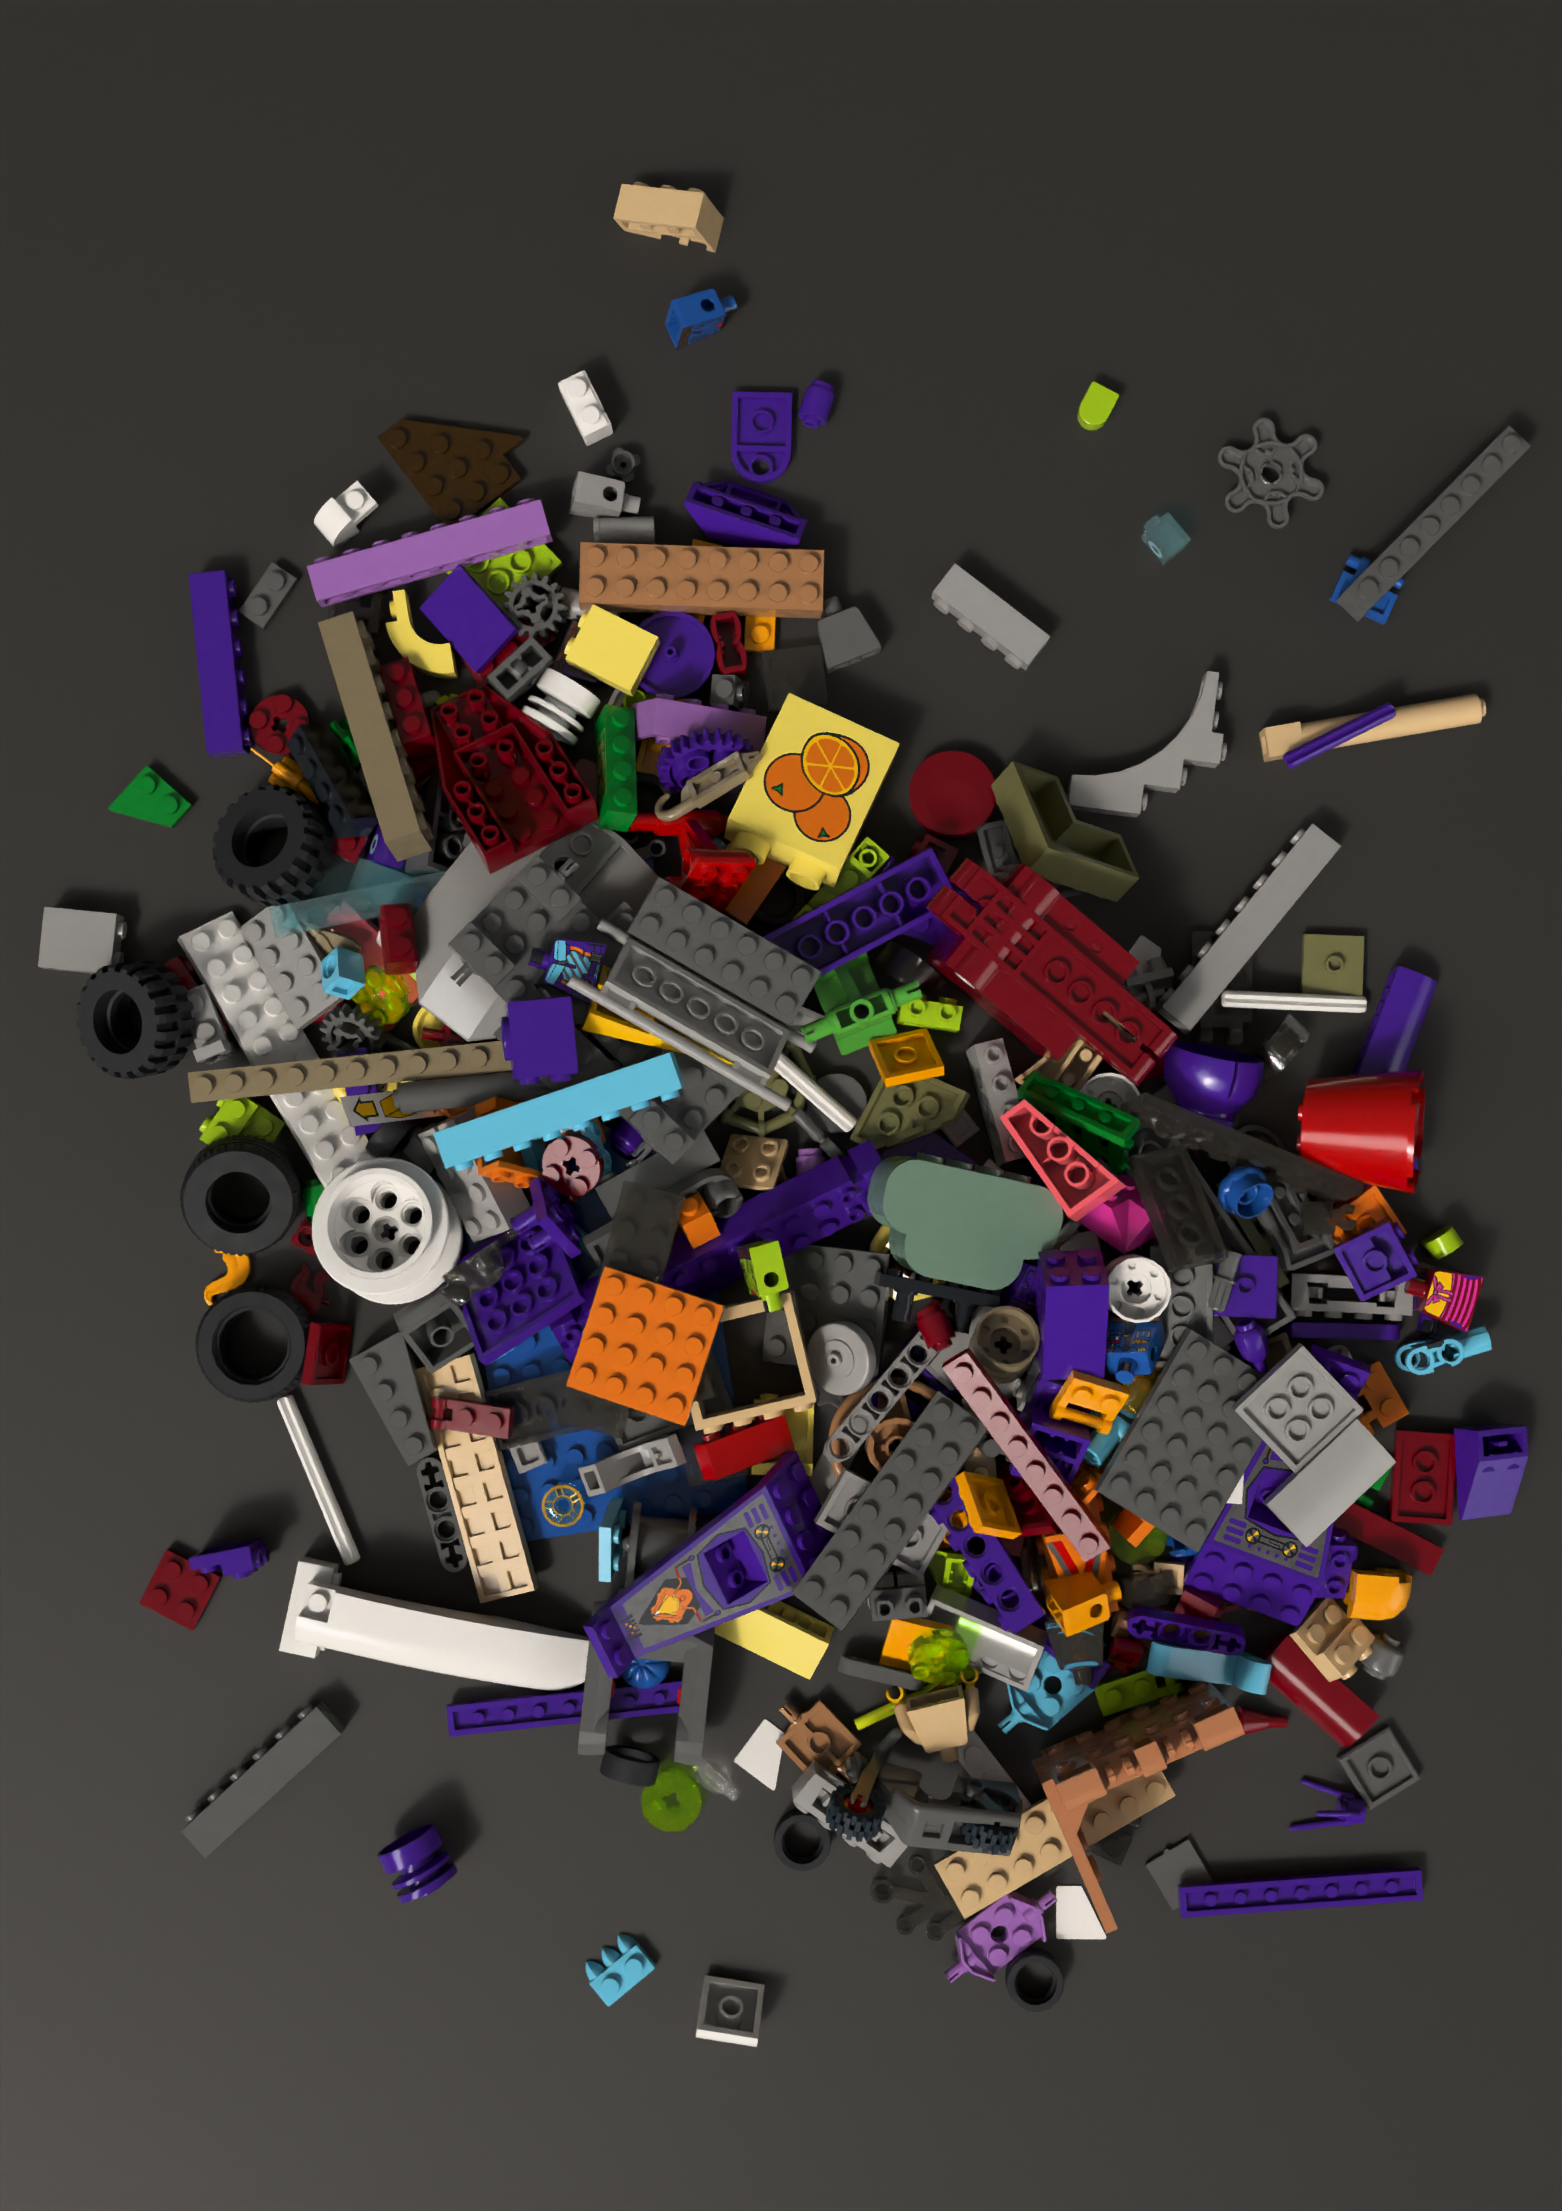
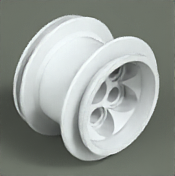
M377 1157L366 1159L347 1167L328 1183L320 1195L314 1210L312 1240L315 1252L323 1268L342 1286L373 1302L403 1304L413 1302L428 1295L443 1282L447 1281L461 1255L463 1227L461 1217L453 1206L448 1192L424 1170L402 1159ZM396 1195V1204L392 1208L386 1209V1199L389 1196ZM364 1210H369V1219L365 1223L359 1224V1214ZM421 1210V1220L418 1223L411 1224V1214ZM391 1228L396 1230L394 1240L388 1238L390 1235L388 1230ZM367 1240V1250L364 1253L357 1254L356 1247L358 1243ZM419 1240L420 1245L415 1253L409 1254V1245L413 1241ZM392 1255L394 1260L392 1266L383 1270L381 1266L382 1260L386 1256Z

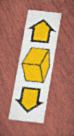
M393 1091L340 1097L350 1127L445 1116L440 1110L402 1114L401 1109L394 1106Z

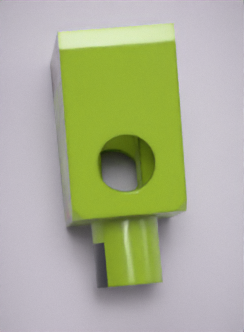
M764 1239L736 1247L750 1295L762 1298L765 1313L783 1309L779 1292L789 1289L779 1241ZM767 1274L768 1282L765 1284L764 1277Z

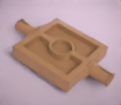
M820 1698L808 1710L800 1714L786 1701L784 1706L782 1705L779 1708V1711L791 1723L788 1729L776 1740V1744L803 1772L815 1760L833 1774L839 1772L852 1785L850 1776L846 1775V1762L848 1757L862 1745V1742Z

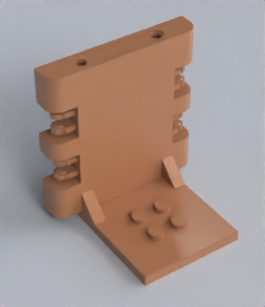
M1195 1682L1184 1687V1690L1180 1693L1171 1694L1160 1699V1705L1151 1709L1148 1706H1143L1113 1718V1720L1103 1725V1730L1094 1734L1092 1730L1086 1731L1040 1750L1041 1757L1032 1760L1038 1778L1106 1934L1117 1930L1118 1927L1098 1883L1103 1880L1097 1863L1093 1855L1087 1857L1085 1852L1090 1850V1847L1080 1825L1089 1802L1107 1795L1106 1791L1141 1775L1145 1778L1167 1769L1166 1764L1201 1749L1206 1752L1245 1734L1234 1706L1209 1682Z

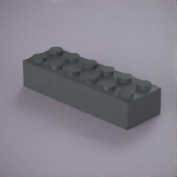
M660 877L656 878L626 930L630 935L787 1026H791L821 974V971Z

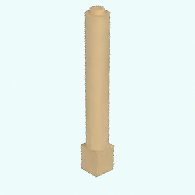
M1474 693L1393 707L1396 712V716L1393 719L1334 748L1478 724L1481 722L1482 717L1486 715L1485 701L1483 698L1479 699V696ZM1367 712L1301 724L1300 722L1264 728L1259 732L1264 762L1283 759L1285 753Z

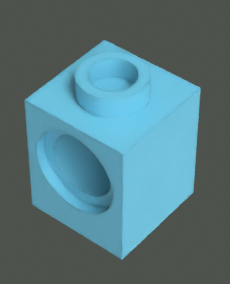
M337 946L320 962L324 993L350 1000L365 985L362 954Z

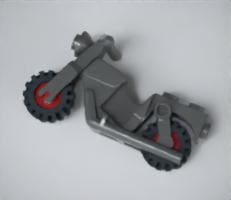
M893 1728L876 1746L870 1763L861 1753L856 1751L852 1757H848L846 1775L850 1776L852 1783L857 1784H854L853 1788H851L850 1783L844 1784V1788L841 1785L836 1787V1791L833 1790L825 1815L826 1823H830L829 1828L831 1830L837 1829L836 1834L841 1837L842 1834L847 1835L846 1839L850 1841L852 1837H856V1842H862L863 1837L866 1841L871 1840L872 1836L875 1838L878 1835L885 1814L887 1821L901 1842L906 1846L1010 1856L1020 1828L1023 1811V1801L1019 1797L1016 1783L963 1778L958 1774L950 1797L944 1800L935 1799L932 1794L925 1793L920 1787L922 1774L919 1771L893 1764L884 1765L887 1752L902 1737V1731L898 1728ZM955 1822L962 1829V1836L951 1835Z

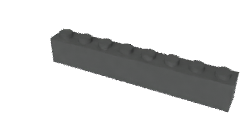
M1508 426L1344 591L1336 602L1358 622L1531 446L1512 427Z

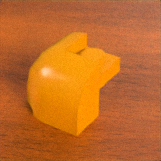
M1374 1567V1571L1351 1569L1349 1589L1346 1591L1345 1598H1341V1601L1348 1605L1347 1618L1386 1620L1397 1616L1406 1608L1409 1600L1412 1574L1402 1569Z

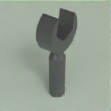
M801 1108L792 1114L791 1117L798 1122L814 1141L820 1143L821 1149L831 1159L836 1156L839 1160L846 1157L828 1137H824V1133Z

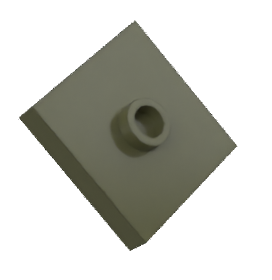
M1303 934L1300 994L1362 996L1364 936Z

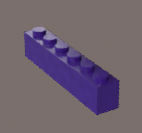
M225 570L188 574L206 751L212 758L249 754L248 746L252 745V735L250 727L246 728L245 716H249V704L247 698H243L242 686H246V674L244 668H240L239 657L243 656V645L241 638H237L236 627L240 626L239 612L237 608L234 609L233 597H237L235 579H231Z

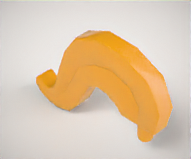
M223 1253L222 1259L228 1267V1272L224 1277L206 1286L204 1299L209 1306L213 1305V1296L216 1294L234 1290L246 1283L251 1273V1259L249 1255L238 1256V1254L230 1255L229 1253Z

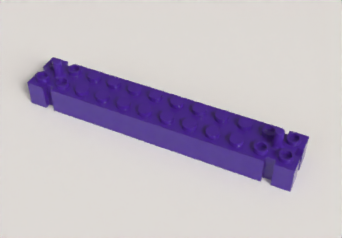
M868 1140L848 1150L849 1156L841 1160L836 1156L743 1202L738 1212L731 1217L723 1219L713 1217L721 1235L693 1249L683 1232L613 1268L704 1298L744 1278L736 1247L764 1239L778 1240L782 1258L826 1236L832 1235L834 1232L852 1223L860 1221L865 1217V1211L868 1216H873L868 1206L867 1196L872 1174L875 1168L882 1162V1159L871 1141ZM602 1273L580 1283L586 1298L585 1302L549 1325L570 1364L574 1363Z

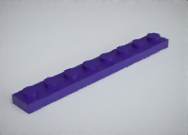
M682 1679L662 1681L657 1686L648 1689L636 1688L629 1684L615 1686L614 1696L611 1698L609 1720L679 1712L677 1695ZM584 1689L447 1704L449 1737L580 1723Z
M1419 1867L1177 1884L1179 1915L1181 1918L1423 1901L1422 1872Z

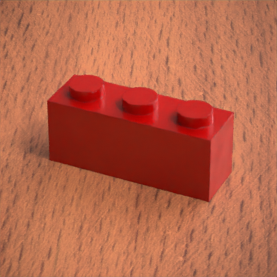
M763 1415L755 1416L756 1421L738 1427H734V1424L728 1426L729 1431L720 1434L717 1431L703 1435V1441L693 1444L703 1480H717L783 1455L786 1451L795 1450L785 1415L764 1420Z

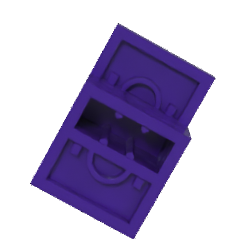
M1039 1373L1020 1418L1071 1486L1091 1442L1088 1426L1066 1419L1058 1421L1049 1417L1050 1406L1065 1380H1042L1041 1373ZM1068 1403L1066 1406L1088 1414L1092 1411L1091 1409ZM1011 1462L1009 1467L1010 1474L1023 1478Z

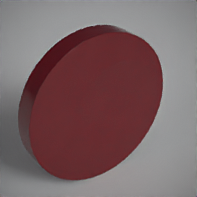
M944 751L934 754L918 766L911 778L909 786L911 811L918 823L934 835L944 838L968 836L983 827L993 813L996 797L991 787L995 781L993 775L980 759L969 753Z

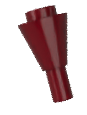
M1236 1706L1235 1708L1244 1729V1735L1267 1730L1268 1728L1287 1727L1286 1716H1271L1241 1706Z

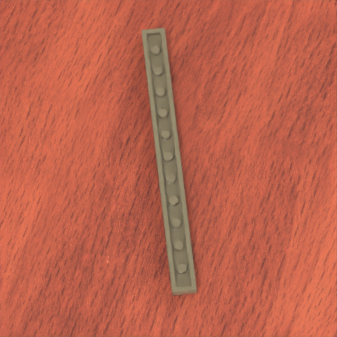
M501 1041L188 1072L191 1103L511 1071L510 1061H505L503 1043Z

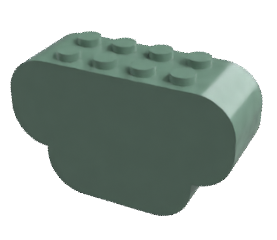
M917 1152L916 1158L906 1155L891 1156L883 1160L872 1174L867 1196L868 1206L873 1217L882 1225L890 1228L888 1242L892 1256L903 1267L925 1277L987 1290L1002 1289L1010 1285L1017 1278L1022 1269L1024 1259H1038V1252L1052 1250L1059 1239L1063 1222V1209L1049 1189L1031 1184V1177L1004 1171L1002 1177V1171L980 1165H975V1169L972 1170V1164L946 1158V1163L943 1164L944 1158Z

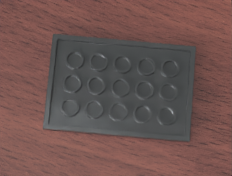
M1187 1328L1098 1480L1094 1490L1190 1549L1199 1552L1263 1440L1239 1416L1232 1406L1264 1375L1195 1331Z

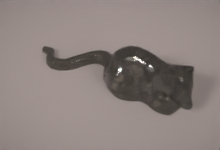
M514 1229L510 1230L444 1274L442 1278L447 1282V1286L441 1288L439 1293L451 1303L462 1306L470 1300L474 1293L493 1286L504 1272L501 1252L502 1245L513 1240L518 1233Z

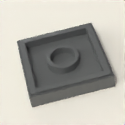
M1385 1725L1336 1756L1369 1810H1372L1421 1779L1388 1725Z

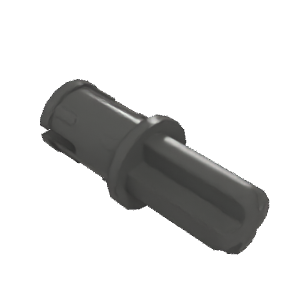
M1223 1249L1217 1274L1212 1276L1215 1280L1207 1303L1209 1309L1218 1312L1225 1311L1232 1286L1237 1284L1234 1280L1242 1254Z

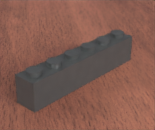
M323 1701L315 1707L310 1703L297 1715L300 1721L293 1728L287 1724L274 1736L278 1741L271 1748L265 1744L252 1757L255 1762L248 1769L243 1765L230 1777L233 1783L225 1790L222 1786L218 1787L207 1798L210 1802L209 1805L203 1810L198 1806L184 1819L188 1824L181 1832L204 1858L208 1857L345 1730L346 1727Z

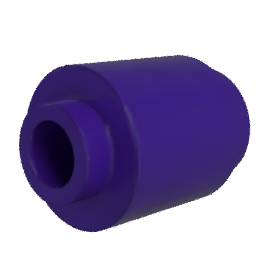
M813 380L811 385L806 387L798 412L799 418L802 419V424L815 429L826 425L835 398L832 385L820 380Z

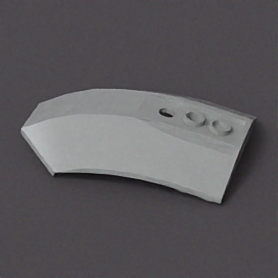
M597 820L492 874L487 870L471 841L413 916L418 955L415 973L419 1005L467 1042L497 1039L493 1033L501 1026V1017L506 1016V1003L479 976L473 973L460 987L456 982L464 973L455 981L450 978L464 964L448 947V943L514 879L536 854L548 866L554 869L555 863L559 861L566 862L569 857L574 860L570 866L575 862L579 865L566 880L570 888L582 898L581 902L600 921L602 918L606 920L624 901L637 913L656 878H658L657 874L622 837L612 830L597 828ZM542 986L537 989L547 999L553 998Z

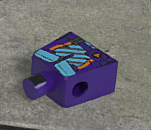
M555 939L551 952L533 947L528 965L546 970L543 979L544 984L589 1004L591 1003L590 998L567 986V983L574 974L595 987L606 945Z

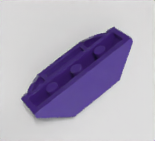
M695 481L684 502L685 508L707 537L742 548L786 549L798 545L808 521L804 516H800L797 510L786 500L730 481H710L706 483Z

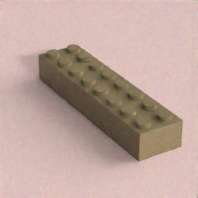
M353 611L318 622L384 842L397 862L432 851L429 840L434 839V835L429 822H426L423 814L426 811L421 795L417 793L415 787L417 780L412 767H409L406 759L409 755L402 745L389 704L386 688L381 678L382 675L379 668L381 664L373 652L376 649L370 632L367 631L364 621H358Z

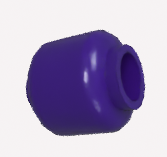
M622 1118L609 1134L610 1147L622 1158L630 1160L631 1158H637L644 1151L643 1149L636 1157L631 1155V1152L644 1140Z

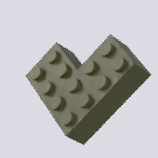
M1012 761L991 785L996 797V803L1000 807L1004 823L1010 832L1013 845L1018 852L1022 864L1027 865L1042 878L1050 880L1055 884H1062L1077 891H1084L1099 898H1106L1115 902L1139 879L1121 835L1076 820L1057 776Z

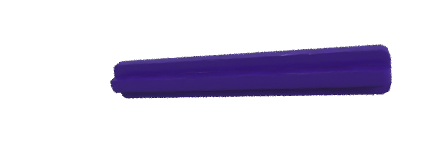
M1387 702L1283 755L1284 762L1289 769H1292L1393 719L1396 716L1395 709L1391 703Z

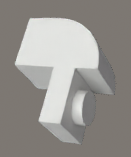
M356 481L335 500L331 497L322 506L315 516L314 524L338 551L360 532L356 525L374 511L378 504L362 485Z

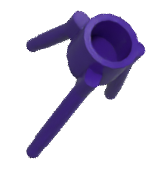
M1305 1778L1301 1779V1784L1340 1797L1342 1801H1337L1336 1810H1318L1316 1812L1318 1817H1337V1819L1293 1824L1289 1826L1291 1831L1333 1826H1352V1823H1364L1366 1815L1365 1802L1363 1799H1355L1354 1792H1344Z

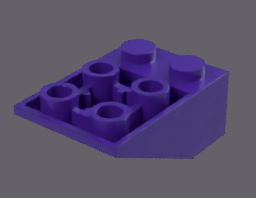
M1498 1423L1454 1428L1459 1520L1511 1514L1528 1459L1527 1426Z

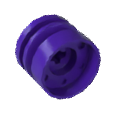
M435 1823L423 1825L404 1834L385 1846L377 1854L386 1874L401 1871V1874L391 1884L393 1889L402 1888L397 1894L401 1903L410 1902L433 1893L458 1871L455 1863L445 1864L451 1858L449 1852L446 1851L435 1855L433 1853L443 1843Z

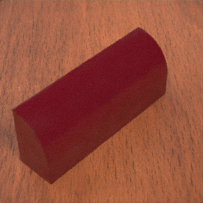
M1283 1630L1259 1656V1658L1272 1663L1269 1683L1341 1747H1348L1355 1743L1380 1717L1340 1680L1337 1679L1329 1682L1296 1642Z

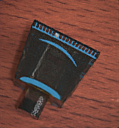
M1053 1616L1045 1617V1628L1059 1669H1073L1074 1682L1077 1686L1092 1684L1091 1666L1103 1665L1104 1622L1066 1637Z

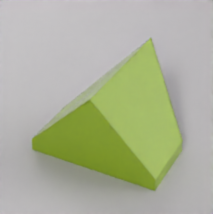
M952 1547L937 1549L928 1565V1569L937 1584L966 1597H971L974 1578H971L962 1563L966 1558L959 1549L955 1552ZM970 1549L972 1553L976 1554L974 1549Z

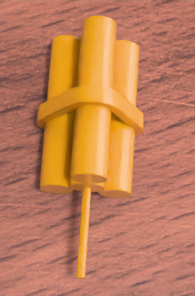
M251 747V751L273 766L271 769L273 773L268 779L269 783L279 785L280 787H289L308 799L319 809L321 808L295 760L286 755L281 763L277 761L274 764Z

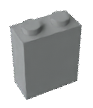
M44 907L38 967L94 974L103 966L124 962V953L121 952V941L127 935V923L124 922V916L115 913Z

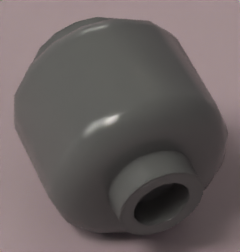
M1384 1632L1383 1635L1373 1634L1375 1637L1371 1644L1373 1652L1366 1659L1362 1660L1364 1664L1363 1669L1378 1679L1384 1680L1386 1677H1393L1397 1674L1406 1656L1405 1649L1400 1645L1401 1639L1390 1632Z

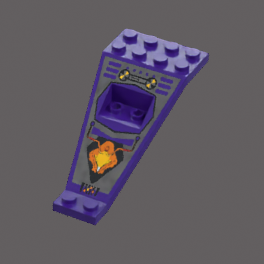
M1312 1344L1309 1353L1357 1402L1358 1394L1370 1375L1371 1366ZM1262 1440L1244 1472L1242 1504L1226 1503L1199 1552L1196 1553L1184 1576L1183 1584L1299 1627L1322 1587L1334 1522L1306 1548L1263 1503L1293 1473L1289 1466L1264 1440Z
M796 1450L786 1451L754 1488L600 1607L583 1626L609 1678H619L637 1657L793 1596L792 1592L835 1534L814 1521L822 1505Z

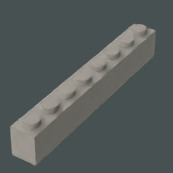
M1314 824L1306 831L1300 828L1290 841L1294 845L1288 854L1282 850L1271 864L1275 869L1270 876L1264 873L1254 884L1253 888L1257 891L1252 898L1249 899L1245 896L1234 910L1238 915L1231 922L1226 919L1215 932L1220 937L1213 945L1210 942L1204 945L1196 955L1201 959L1193 968L1189 964L1178 977L1182 982L1175 991L1170 987L1159 1000L1163 1006L1158 1013L1185 1035L1200 1020L1341 847V845Z

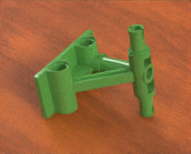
M865 952L817 979L813 987L825 1017L806 1025H801L800 1028L803 1034L816 1030V1032L804 1036L807 1045L833 1034L840 1053L844 1056L869 1046V1040L895 1035L897 1030L892 1020V1014L898 1011L897 1007L921 999L923 996L920 989L910 994L907 993L919 987L916 979L892 990L885 987L879 989L870 967L867 953Z

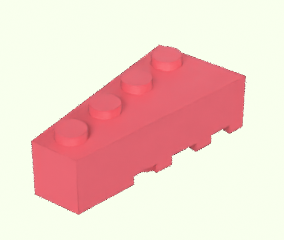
M1025 1099L999 1117L1066 1215L1073 1221L1077 1222L1126 1187L1123 1182Z

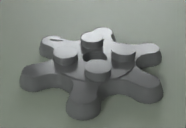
M1261 418L1252 427L1254 444L1250 449L1241 451L1232 446H1226L1218 453L1217 459L1220 466L1234 471L1239 479L1237 488L1226 496L1225 506L1230 512L1239 513L1250 504H1260L1266 510L1268 524L1274 529H1281L1289 522L1287 506L1292 498L1300 496L1309 501H1316L1324 494L1323 483L1318 479L1309 477L1303 469L1305 459L1316 451L1317 441L1312 435L1303 434L1292 443H1282L1276 438L1274 423L1267 418ZM1267 467L1275 469L1278 479L1273 483L1266 481L1262 476L1263 469Z

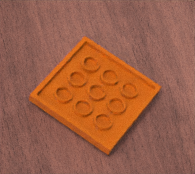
M604 1266L566 1386L686 1426L725 1305L609 1266Z

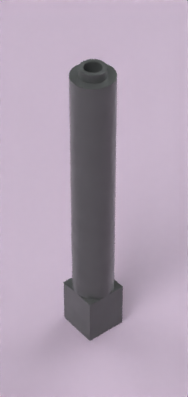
M611 1060L618 1069H621V1064L617 1060ZM509 1071L399 1083L398 1089L393 1090V1100L395 1108H400L401 1113L404 1114L470 1107L494 1096L515 1102L527 1101L552 1093V1091L541 1080L537 1084L520 1085L519 1079L512 1080V1073Z

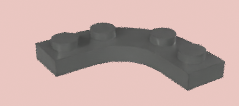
M1004 819L987 823L976 831L983 861L991 876L1000 866L1022 864L1017 859L1012 848ZM1046 880L1064 898L1085 893L1084 891H1077L1071 887Z

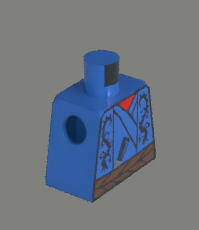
M712 288L672 300L664 324L675 349L679 350L721 331L725 317L737 313V305L732 295L719 299L716 291Z

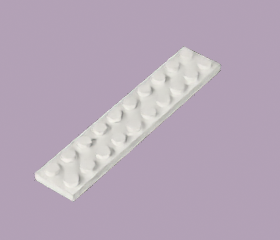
M232 911L179 936L178 942L202 983L207 985L215 1005L252 1066L320 1059L304 1031L296 1030L240 930L241 925ZM332 1089L269 1095L324 1188L336 1175L347 1167L366 1159L376 1158L366 1150L368 1139L365 1134L356 1136L354 1127H350L343 1105Z

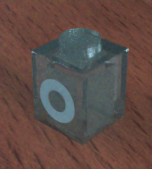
M1169 512L1161 518L1158 515L1152 517L1143 526L1146 530L1141 537L1143 542L1163 565L1187 547L1191 540Z

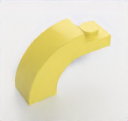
M404 589L392 591L394 601H389L392 619H397V621L385 624L389 637L403 658L408 657L412 666L426 675L442 679L458 678L452 645L450 643L433 644L421 639L414 630L408 594Z

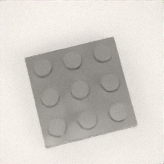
M1301 1343L1297 1344L1232 1406L1239 1416L1295 1474L1364 1411Z

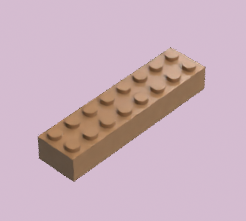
M580 542V610L590 611L594 604L606 611L629 613H660L669 611L692 615H714L734 611L737 616L821 619L824 550Z

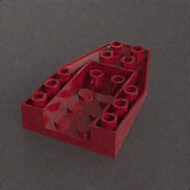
M482 683L430 709L443 790L490 874L599 819L594 797L552 733L486 684Z

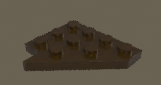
M401 419L377 437L440 522L447 523L448 526L459 523V519L468 515L477 516L522 482L520 476L505 458L524 443L523 438L519 435Z

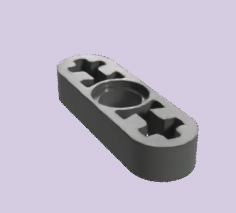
M849 1654L840 1655L837 1668L839 1672L914 1691H923L926 1674L879 1664V1661Z

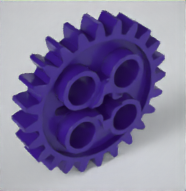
M705 728L703 733L699 735L696 731H692L691 737L680 735V742L671 740V747H663V754L658 755L659 762L656 764L660 783H664L665 789L671 788L672 794H676L682 791L686 781L737 750L740 754L754 752L753 745L749 744L748 738L742 740L740 733L732 736V730L721 734L720 728H717L713 733H709L708 729Z

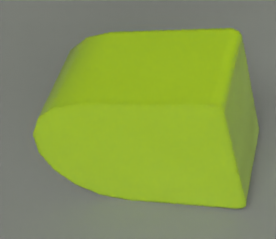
M1093 381L1077 413L1080 425L1091 431L1103 427L1119 398V394Z
M1444 1226L1423 1240L1421 1244L1431 1259H1440L1459 1248L1463 1241L1452 1226Z

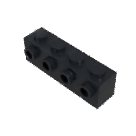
M299 724L288 741L287 746L338 838L369 836L378 823L372 799L330 724Z

